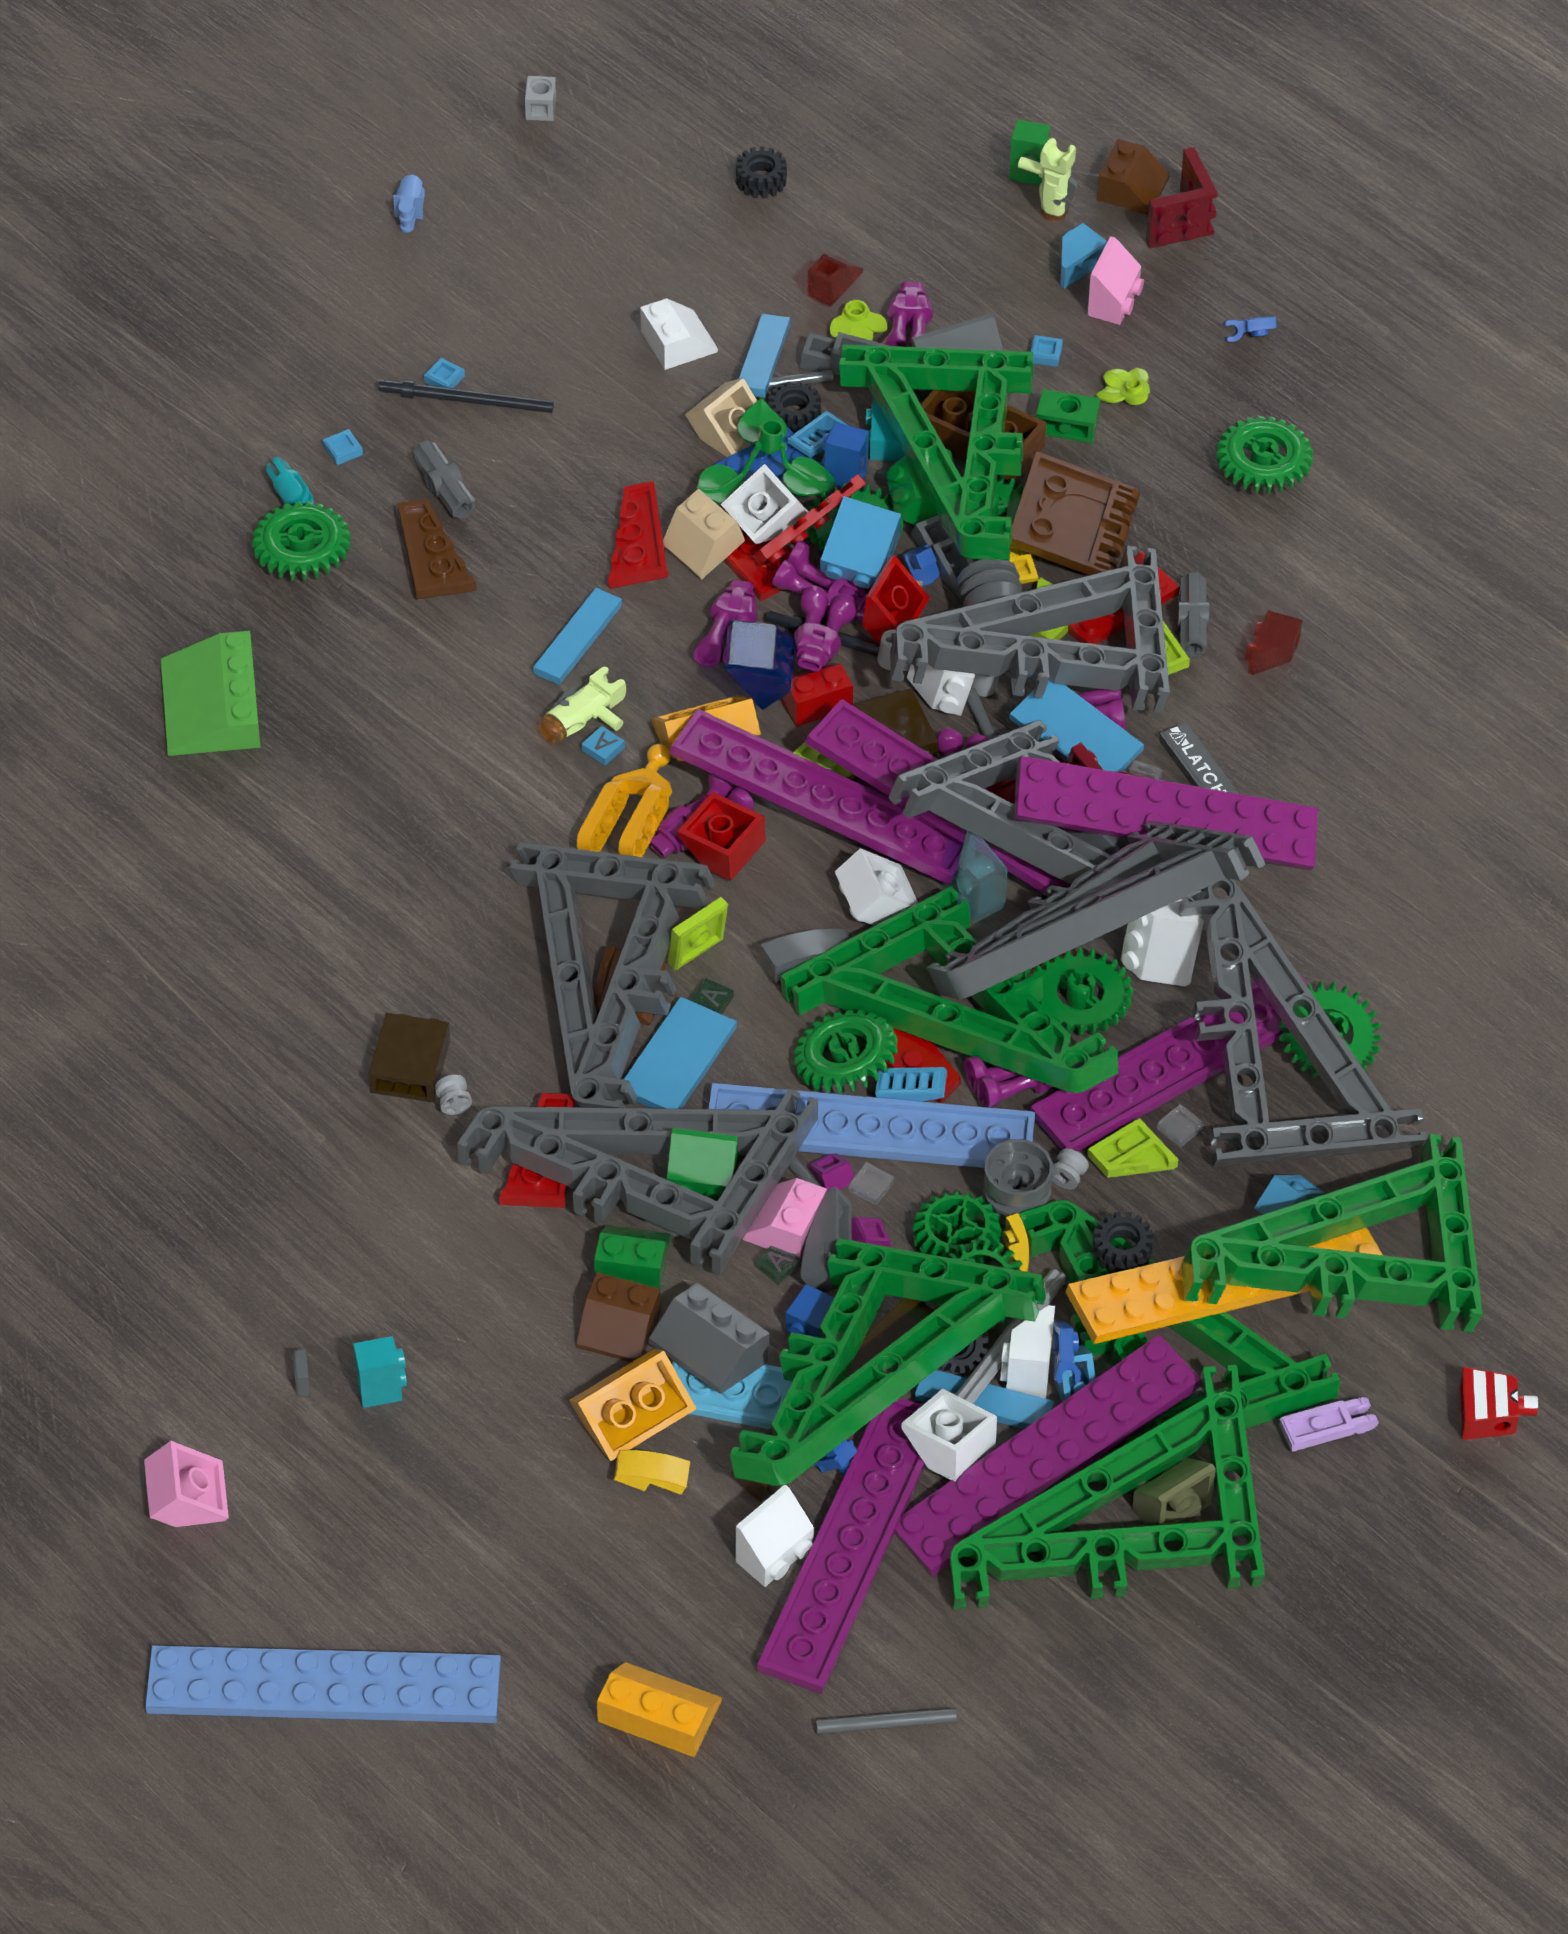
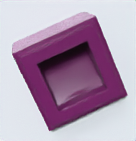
M837 1153L828 1154L807 1165L808 1170L822 1187L827 1188V1193L832 1187L836 1186L841 1190L855 1182L850 1162Z
M854 1217L852 1219V1241L886 1247L892 1245L881 1219Z

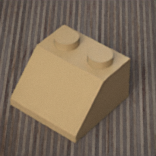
M744 378L722 384L685 415L702 441L726 457H729L752 445L743 441L739 436L738 424L743 414L757 402V399Z
M697 489L676 508L663 541L664 548L702 580L737 549L745 539L737 521L700 489Z

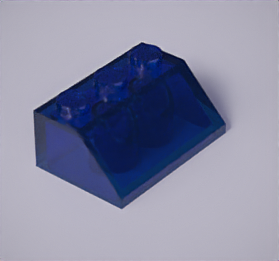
M732 620L728 623L724 667L756 704L764 710L792 691L795 643L787 632L783 633L776 625Z

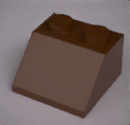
M1117 139L1099 174L1097 200L1148 215L1149 200L1160 197L1170 174L1145 146Z
M597 1272L586 1298L576 1348L628 1362H633L643 1356L649 1342V1337L661 1312L660 1289Z

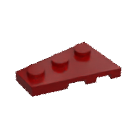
M893 1028L898 1040L896 1045L898 1053L896 1055L893 1054L894 1064H891L888 1060L885 1061L887 1067H945L947 1077L944 1098L934 1099L937 1103H943L961 1085V1076L933 1042ZM932 1080L928 1081V1088H932Z

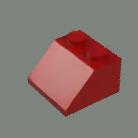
M895 555L890 556L865 600L862 625L878 644L881 643L884 632L897 630L901 623L918 619L930 599Z
M827 662L820 671L805 669L772 680L773 686L796 727L823 719L841 699L853 706V684L840 663Z
M712 791L679 828L677 835L702 865H707L711 872L731 881L765 843V819L763 815Z

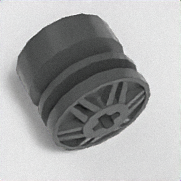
M980 559L964 568L957 578V590L963 607L1022 593V583L1014 563L1008 560Z
M1011 1139L1001 1142L989 1151L984 1166L983 1200L984 1204L992 1203L993 1213H998L999 1223L1006 1225L1007 1216L1051 1203L1053 1162L1048 1152L1039 1144L1024 1139Z

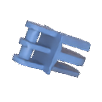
M415 175L405 176L400 182L397 194L393 196L395 217H399L400 230L405 233L413 231L416 219H423L425 190L422 187V181Z

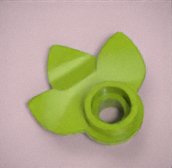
M861 300L849 301L843 308L842 315L834 318L830 325V335L833 339H836L838 332L873 341V333L887 331L885 318L881 314L870 312L867 304Z
M1134 368L1129 372L1123 369L1108 370L1103 374V379L1107 386L1095 394L1096 398H1101V401L1108 403H1117L1125 400L1130 405L1142 404L1148 399V394L1150 393V387L1147 383L1149 379L1148 373L1141 368Z

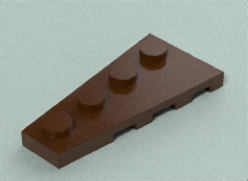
M422 499L398 503V513L416 598L423 599L476 591L474 578L469 575L464 561L454 550L453 542L443 531L442 524L429 501Z

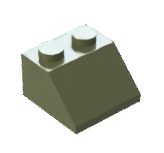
M1187 1458L1178 1465L1174 1464L1164 1470L1159 1477L1151 1482L1147 1480L1136 1488L1133 1498V1512L1146 1526L1183 1523L1211 1505L1216 1468L1212 1463Z

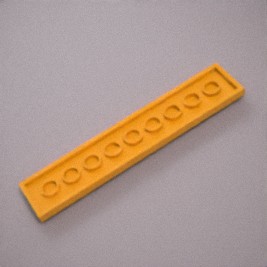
M1367 1227L1309 1246L1383 1255ZM1185 1256L1071 1283L1068 1284L1066 1294L1092 1342L1096 1344L1311 1290L1309 1284L1296 1293L1233 1286L1226 1283V1288L1218 1303L1209 1304L1207 1301L1210 1294L1208 1283L1206 1280H1203V1285L1198 1292V1301H1184L1182 1261Z

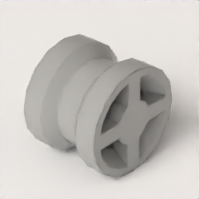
M448 1075L440 1079L435 1085L436 1095L440 1098V1108L447 1115L463 1113L472 1105L471 1095L466 1091V1080L461 1075Z
M1068 1148L1062 1149L1057 1156V1163L1053 1164L1052 1181L1061 1188L1075 1189L1080 1182L1079 1176L1083 1175L1089 1167L1087 1159L1078 1151Z

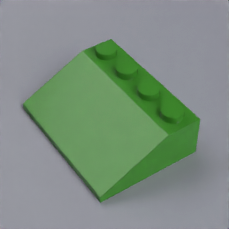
M250 631L219 633L161 658L168 756L261 748Z

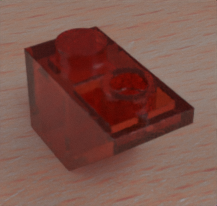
M823 253L808 270L807 295L832 306L863 273V268L841 257Z
M1268 610L1264 621L1257 622L1254 632L1255 643L1250 642L1246 650L1245 660L1249 661L1248 674L1255 675L1291 662L1300 641L1303 620Z

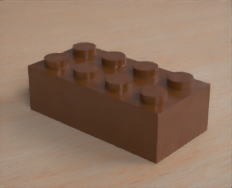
M933 390L921 406L945 449L950 450L952 455L966 461L976 392ZM1008 405L1004 433H1023L1022 476L1032 463L1036 451L1041 452L1045 447L1047 422ZM1004 475V479L1010 481L1011 478H1014L1016 483L1021 476Z

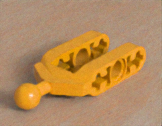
M663 744L652 745L647 751L648 764L645 768L614 776L611 782L604 785L577 836V848L579 850L601 852L625 808L629 794L643 796L621 835L619 854L643 857L667 812L669 797L673 792L670 783L657 773L659 768L665 767L670 761L671 754L667 746Z

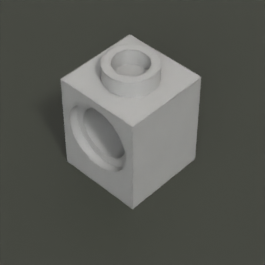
M528 76L525 95L526 120L554 121L556 77Z

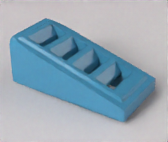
M825 411L789 437L787 443L808 457H812L824 452L821 449L825 433L831 432L835 422L844 425L848 424L830 412Z
M945 1067L888 1068V1073H884L882 1069L878 1070L879 1081L876 1084V1097L920 1102L944 1098L947 1070ZM929 1080H932V1088H928Z

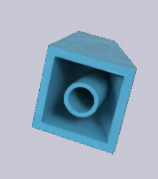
M843 496L820 560V571L824 572L827 577L835 580L843 578L853 581L860 588L869 589L872 587L888 559L893 555L900 539L901 514Z

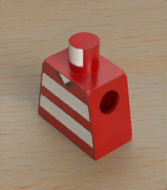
M1463 1367L1459 1385L1463 1440L1512 1435L1516 1433L1519 1415L1537 1416L1538 1397L1518 1395V1380L1514 1375Z

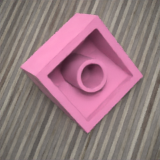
M1111 236L1090 276L1088 316L1120 325L1125 314H1131L1134 297L1141 294L1144 279L1140 278L1141 265L1116 238Z
M799 1178L777 1184L743 1240L801 1260L810 1227L827 1194V1188Z
M173 1441L168 1442L144 1460L150 1518L174 1527L222 1522L229 1518L222 1460Z

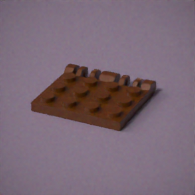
M1036 451L1012 522V545L1010 546L1088 575L1117 569L1119 565L1117 558H1120L1122 555L1129 526H1131L1132 522L1129 515H1133L1140 492L1132 486Z

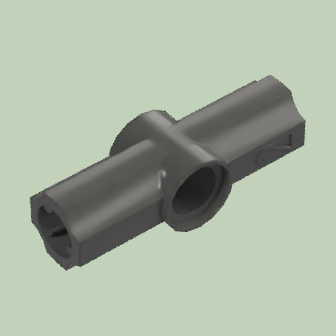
M428 440L419 443L418 447L413 451V459L425 475V481L433 497H440L452 517H458L459 519L468 517L472 510L476 508L475 500L464 486L459 468L454 462L449 463L436 443H431Z
M1189 572L1180 579V601H1178L1177 628H1180V646L1189 658H1198L1206 653L1207 629L1209 625V602H1206V578L1196 572Z

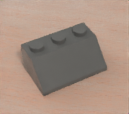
M992 313L913 337L911 347L1004 351ZM917 389L923 400L933 391Z
M696 1283L673 1299L649 1337V1344L656 1349L664 1350L670 1359L722 1394L768 1362L770 1333L702 1285Z

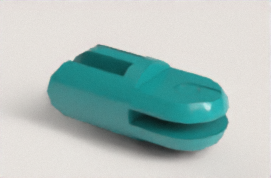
M281 457L272 458L275 466L269 462L267 463L266 472L272 479L273 488L284 504L289 503L291 506H294L296 501H300L302 505H305L308 501L313 503V495L297 470L292 469Z

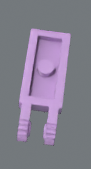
M1359 1397L1358 1399L1345 1402L1341 1400L1280 1418L1279 1426L1291 1452L1354 1435L1355 1433H1365L1376 1428L1379 1421L1374 1414L1351 1418L1365 1413L1371 1407L1368 1398Z

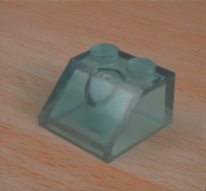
M967 831L958 863V878H956L957 905L960 904L961 900L965 899L970 906V920L976 923L1005 908L1008 868L983 838Z

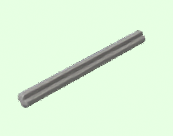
M1052 1269L1043 1279L1046 1299L1043 1305L1037 1304L1039 1311L1050 1304L1065 1284L1066 1276L1063 1272ZM1013 1318L955 1394L956 1396L974 1404L1002 1367L1004 1342L1010 1343L1012 1329L1026 1320Z

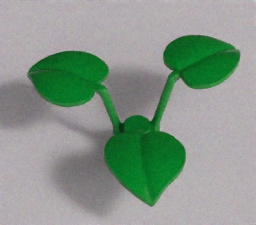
M762 398L747 409L738 424V434L742 440L749 444H755V448L742 472L737 475L731 467L725 465L710 466L700 475L696 490L700 489L712 501L722 504L744 483L741 480L747 475L759 450L765 454H774L776 451H780L783 466L787 469L783 474V483L788 490L796 495L804 497L815 496L832 490L836 486V482L833 476L820 463L811 458L796 457L792 464L788 462L786 443L782 442L787 434V426L783 419Z

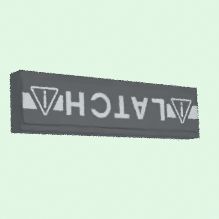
M1187 722L1159 734V741L1192 786L1239 794Z

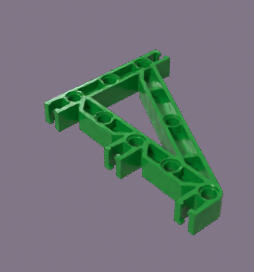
M842 344V358H840L839 362L840 385L869 388L959 553L970 559L1010 560L1012 517H993L997 475L1021 476L1023 433H1004L1008 393H1032V379L1034 378L1033 352ZM912 389L976 392L964 477L960 476Z
M952 886L780 975L782 998L787 1003H790L794 997L795 1011L799 1015L823 1003L846 1011L853 1009L855 1014L859 1010H865L866 1014L874 1012L877 1013L878 1017L885 1018L887 1023L895 1029L972 1057L978 1056L985 1062L1071 1093L1084 1092L1119 1073L1118 1050L1112 1045L1108 1047V1051H1105L1104 1044H1106V1039L1099 1032L1071 1046V1034L1038 1002L1044 999L1043 977L1038 971L1034 972L1033 976L1030 977L1031 968L971 996L988 1014L879 975L924 950L941 966L948 964L945 955L951 951L963 954L970 953L972 947L978 943L965 930L971 926L970 906L965 899L961 900L960 904L957 905L958 892Z
M1430 1134L1420 1151L1421 1163L1196 1237L1182 1261L1184 1301H1198V1292L1203 1285V1280H1206L1208 1283L1210 1294L1207 1301L1209 1304L1218 1303L1226 1288V1283L1233 1286L1296 1293L1309 1284L1313 1315L1325 1316L1327 1314V1306L1332 1299V1294L1336 1297L1338 1307L1336 1318H1346L1355 1299L1425 1307L1433 1299H1437L1440 1329H1454V1321L1461 1309L1465 1322L1463 1332L1472 1333L1483 1312L1461 1138L1452 1137L1446 1149L1441 1151L1439 1155L1437 1143H1441V1136ZM1422 1205H1426L1432 1261L1309 1247L1414 1212Z
M1059 1200L1019 1213L1028 1235L1029 1256L1033 1257L1060 1248L1059 1263L1070 1284L1111 1274L1108 1273L1109 1266L1103 1270L1099 1266L1100 1261L1096 1262L1094 1253H1092L1095 1228L1097 1229L1099 1221L1072 1202ZM1121 1237L1110 1241V1244L1118 1249L1127 1250L1134 1247ZM1151 1259L1149 1263L1146 1262V1265L1154 1264L1156 1262ZM1226 1312L1168 1326L1225 1368H1227V1365H1237L1238 1377L1243 1380L1239 1384L1245 1429L1338 1397L1340 1378L1336 1372L1327 1378L1331 1362L1326 1353L1297 1363ZM1078 1314L1071 1317V1327L1073 1331L1078 1333V1339L1081 1341L1080 1346L1084 1345L1092 1352L1093 1357L1113 1351V1366L1148 1342L1144 1333L1141 1332L1094 1344ZM1228 1387L1216 1390L1215 1392H1228ZM1202 1395L1181 1403L1178 1402L1126 1439V1444L1200 1402ZM1226 1407L1215 1409L1221 1416L1226 1417L1232 1414Z
M839 1238L836 1243L837 1255L831 1254L827 1264L831 1285L840 1287L820 1325L822 1338L791 1332L788 1338L790 1350L783 1349L779 1358L784 1380L792 1381L771 1423L774 1436L747 1430L741 1431L739 1435L741 1448L734 1446L730 1453L734 1477L774 1486H782L792 1482L1004 1317L1035 1322L1039 1314L1037 1304L1043 1305L1046 1299L1043 1275ZM885 1295L942 1305L844 1380Z
M1227 1365L1225 1375H1221L1222 1383L1228 1382V1392L1216 1393L1212 1383V1375L1216 1374V1367H1203L1200 1376L1202 1400L956 1544L951 1551L949 1562L953 1610L967 1608L965 1594L961 1593V1582L970 1581L977 1582L979 1592H976V1600H978V1608L988 1607L990 1594L987 1572L998 1581L1073 1576L1083 1564H1086L1090 1599H1100L1104 1597L1102 1582H1099L1098 1571L1112 1570L1115 1577L1113 1582L1115 1597H1124L1127 1589L1125 1563L1135 1571L1210 1565L1219 1553L1223 1555L1227 1589L1239 1588L1241 1586L1239 1580L1240 1572H1236L1235 1561L1243 1560L1250 1561L1252 1569L1250 1572L1251 1587L1261 1586L1265 1574L1237 1365ZM1226 1407L1232 1414L1226 1417L1221 1416L1215 1409ZM1204 1442H1208L1210 1462L1216 1468L1214 1493L1218 1521L1059 1533L1139 1486L1141 1483L1197 1452ZM1234 1471L1240 1476V1479L1230 1481L1224 1476V1473ZM1092 1481L1100 1482L1105 1489L1093 1491L1088 1487V1483ZM1242 1536L1247 1539L1249 1544L1238 1546L1233 1542L1232 1538ZM1174 1541L1178 1543L1181 1549L1175 1552L1169 1551L1164 1546V1543ZM1105 1546L1112 1551V1555L1102 1557L1095 1549ZM1033 1551L1039 1552L1043 1555L1044 1560L1033 1562L1027 1557V1554ZM962 1557H970L976 1564L972 1567H964L958 1560Z

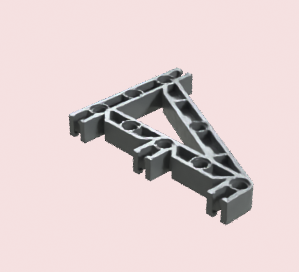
M1126 546L1118 569L903 622L897 627L890 649L891 680H904L903 670L905 664H912L914 666L913 683L922 684L928 664L933 669L1000 676L1007 670H1010L1012 695L1023 696L1025 694L1024 685L1026 679L1034 680V698L1041 699L1049 680L1055 684L1119 691L1126 685H1130L1132 710H1144L1145 697L1147 693H1151L1154 695L1155 700L1154 712L1162 713L1170 689L1156 549L1147 548L1142 565H1137L1134 561L1133 555H1137V547ZM1122 608L1127 648L1027 635L1110 615Z
M1041 720L899 775L888 797L896 805L901 802V798L910 796L903 811V814L908 819L926 811H931L1069 884H1072L1076 878L1130 844L1126 838L1063 828L1064 830L1056 826L1013 819L1014 804L984 789L1011 777L1016 780L1017 762L1021 756L1059 762L1053 756L1060 742L1055 735L1050 736L1048 740L1038 742L1042 733H1045L1047 730L1046 725ZM1197 891L1186 897L1189 898V902L1203 900L1204 893L1203 891ZM1214 914L1198 915L1204 920L1202 932L1206 931V926Z
M1150 821L1144 825L1148 832L1147 834L1141 835L1139 832H1133L1128 835L1129 845L1076 878L1069 888L1052 885L1045 890L1049 897L1048 899L1041 900L1040 897H1033L1027 901L1031 910L1026 911L974 945L969 954L951 951L945 955L948 962L947 965L940 966L939 963L934 962L926 968L940 995L956 999L967 998L1225 878L1241 881L1249 875L1248 869L1244 867L1255 866V868L1259 869L1265 865L1264 859L1252 836Z
M519 842L517 851L524 864H519V860L513 859L510 870L518 886L539 888L572 1097L578 1108H625L622 1101H628L629 1104L635 1105L637 1095L629 1080L621 1079L641 1025L635 1012L667 1016L670 1003L666 1001L663 993L674 996L677 988L669 972L661 971V967L670 946L672 929L677 926L680 918L674 905L705 908L709 897L705 895L702 887H707V890H713L715 881L708 866L702 864ZM574 893L640 901L598 1017L580 907Z
M1225 878L1199 890L1204 893L1203 900L1189 902L1188 897L1182 898V903L1179 907L1180 917L1214 914L1206 926L1214 994L1221 1000L1196 1002L1192 1011L1194 1021H1200V1015H1219L1220 1024L1205 1027L1204 1021L1198 1022L1199 1026L1195 1032L1196 1041L1231 1038L1222 1051L1231 1120L1238 1126L1213 1128L1209 1134L1210 1147L1217 1146L1216 1142L1219 1140H1235L1237 1142V1151L1222 1153L1221 1148H1215V1153L1212 1157L1213 1167L1422 1147L1427 1140L1425 1131H1420L1415 1135H1400L1398 1132V1124L1412 1122V1125H1418L1420 1122H1423L1422 1108L1398 1111L1390 1109L1236 881ZM1222 888L1227 892L1228 897L1219 899L1213 895L1212 889ZM1225 949L1232 951L1236 956V960H1224L1220 951ZM1250 974L1336 1101L1348 1115L1269 1123ZM1293 1007H1304L1307 1010L1308 1017H1297L1293 1012ZM1229 1013H1240L1244 1018V1022L1241 1024L1232 1022L1229 1018ZM1241 1074L1249 1076L1252 1079L1253 1085L1249 1087L1240 1085L1237 1076ZM1382 1125L1386 1127L1389 1137L1381 1138L1377 1136L1374 1126ZM1318 1131L1322 1133L1325 1143H1314L1310 1138V1132ZM1249 1137L1258 1139L1261 1149H1250L1246 1145L1245 1139Z
M790 1088L775 1110L486 1107L477 1113L457 1143L458 1162L469 1166L472 1162V1159L469 1158L478 1146H481L484 1149L478 1148L475 1155L478 1156L479 1171L488 1174L503 1150L506 1149L512 1163L570 1188H576L573 1193L574 1212L579 1215L585 1216L588 1211L585 1208L586 1204L593 1196H597L600 1199L594 1198L591 1205L594 1206L595 1222L603 1225L618 1200L622 1199L628 1213L688 1239L694 1238L690 1244L692 1264L701 1267L704 1263V1259H702L703 1254L710 1246L715 1247L716 1249H711L709 1252V1256L712 1257V1272L721 1275L818 1120V1100L810 1097L807 1101V1107L800 1116L794 1115L797 1111V1101L800 1093ZM678 1128L738 1136V1155H746L719 1200L715 1201L608 1154H669L672 1129Z

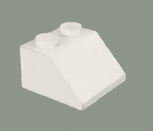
M667 298L640 307L641 333L665 370L718 352L717 346L694 310Z
M765 464L721 504L756 544L773 540L808 513L805 507Z
M928 664L922 684L913 683L915 671L914 666L910 665L907 679L932 709L959 716L962 715L975 677L974 673L933 669Z
M861 848L835 871L840 883L839 889L846 896L850 905L849 911L859 922L876 926L918 904L900 864Z
M1048 1305L1039 1311L1035 1322L1026 1320L1012 1329L1010 1343L1004 1342L1000 1381L1007 1382V1389L1046 1399L1055 1306Z
M941 1389L902 1422V1430L929 1469L956 1482L965 1470L980 1461L996 1447L997 1416L945 1389Z
M783 1485L736 1526V1563L764 1587L774 1579H781L792 1563L798 1558H805L809 1554L813 1545L814 1527L788 1486Z

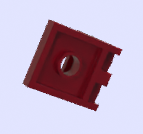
M1195 147L1183 149L1181 193L1149 200L1146 242L1150 249L1214 234V228L1210 222L1211 219L1216 218L1213 198H1218V192Z

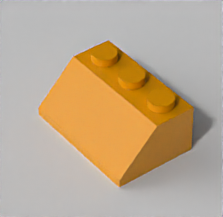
M740 695L651 718L660 743L667 746L669 750H671L672 744L697 709L751 734H761L752 698ZM676 757L677 761H684Z
M659 1349L651 1350L569 1400L583 1426L609 1461L617 1458L620 1450L632 1449L697 1409L664 1350Z
M625 1662L610 1673L597 1699L598 1722L695 1758L721 1704L722 1697Z

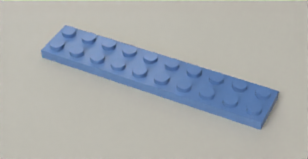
M712 1083L709 1109L775 1110L787 1090ZM798 1091L800 1097L797 1101V1111L794 1114L796 1116L802 1114L807 1107V1101L810 1097L818 1100V1120L798 1151L837 1153L845 1156L984 1168L985 1159L989 1151L1001 1142L1011 1139H1024L1033 1142L1035 1112L808 1091Z
M152 1646L145 1707L147 1714L497 1723L501 1656Z

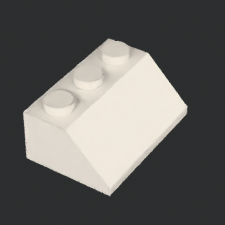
M1182 899L1128 923L1120 960L1140 980L1179 986L1190 984L1204 920L1198 915L1180 917L1179 907Z

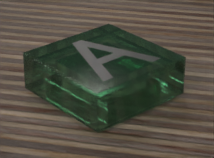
M706 978L691 1001L719 1014H723L734 997V990Z
M770 1246L754 1260V1267L777 1285L801 1266V1259L798 1256L774 1246Z

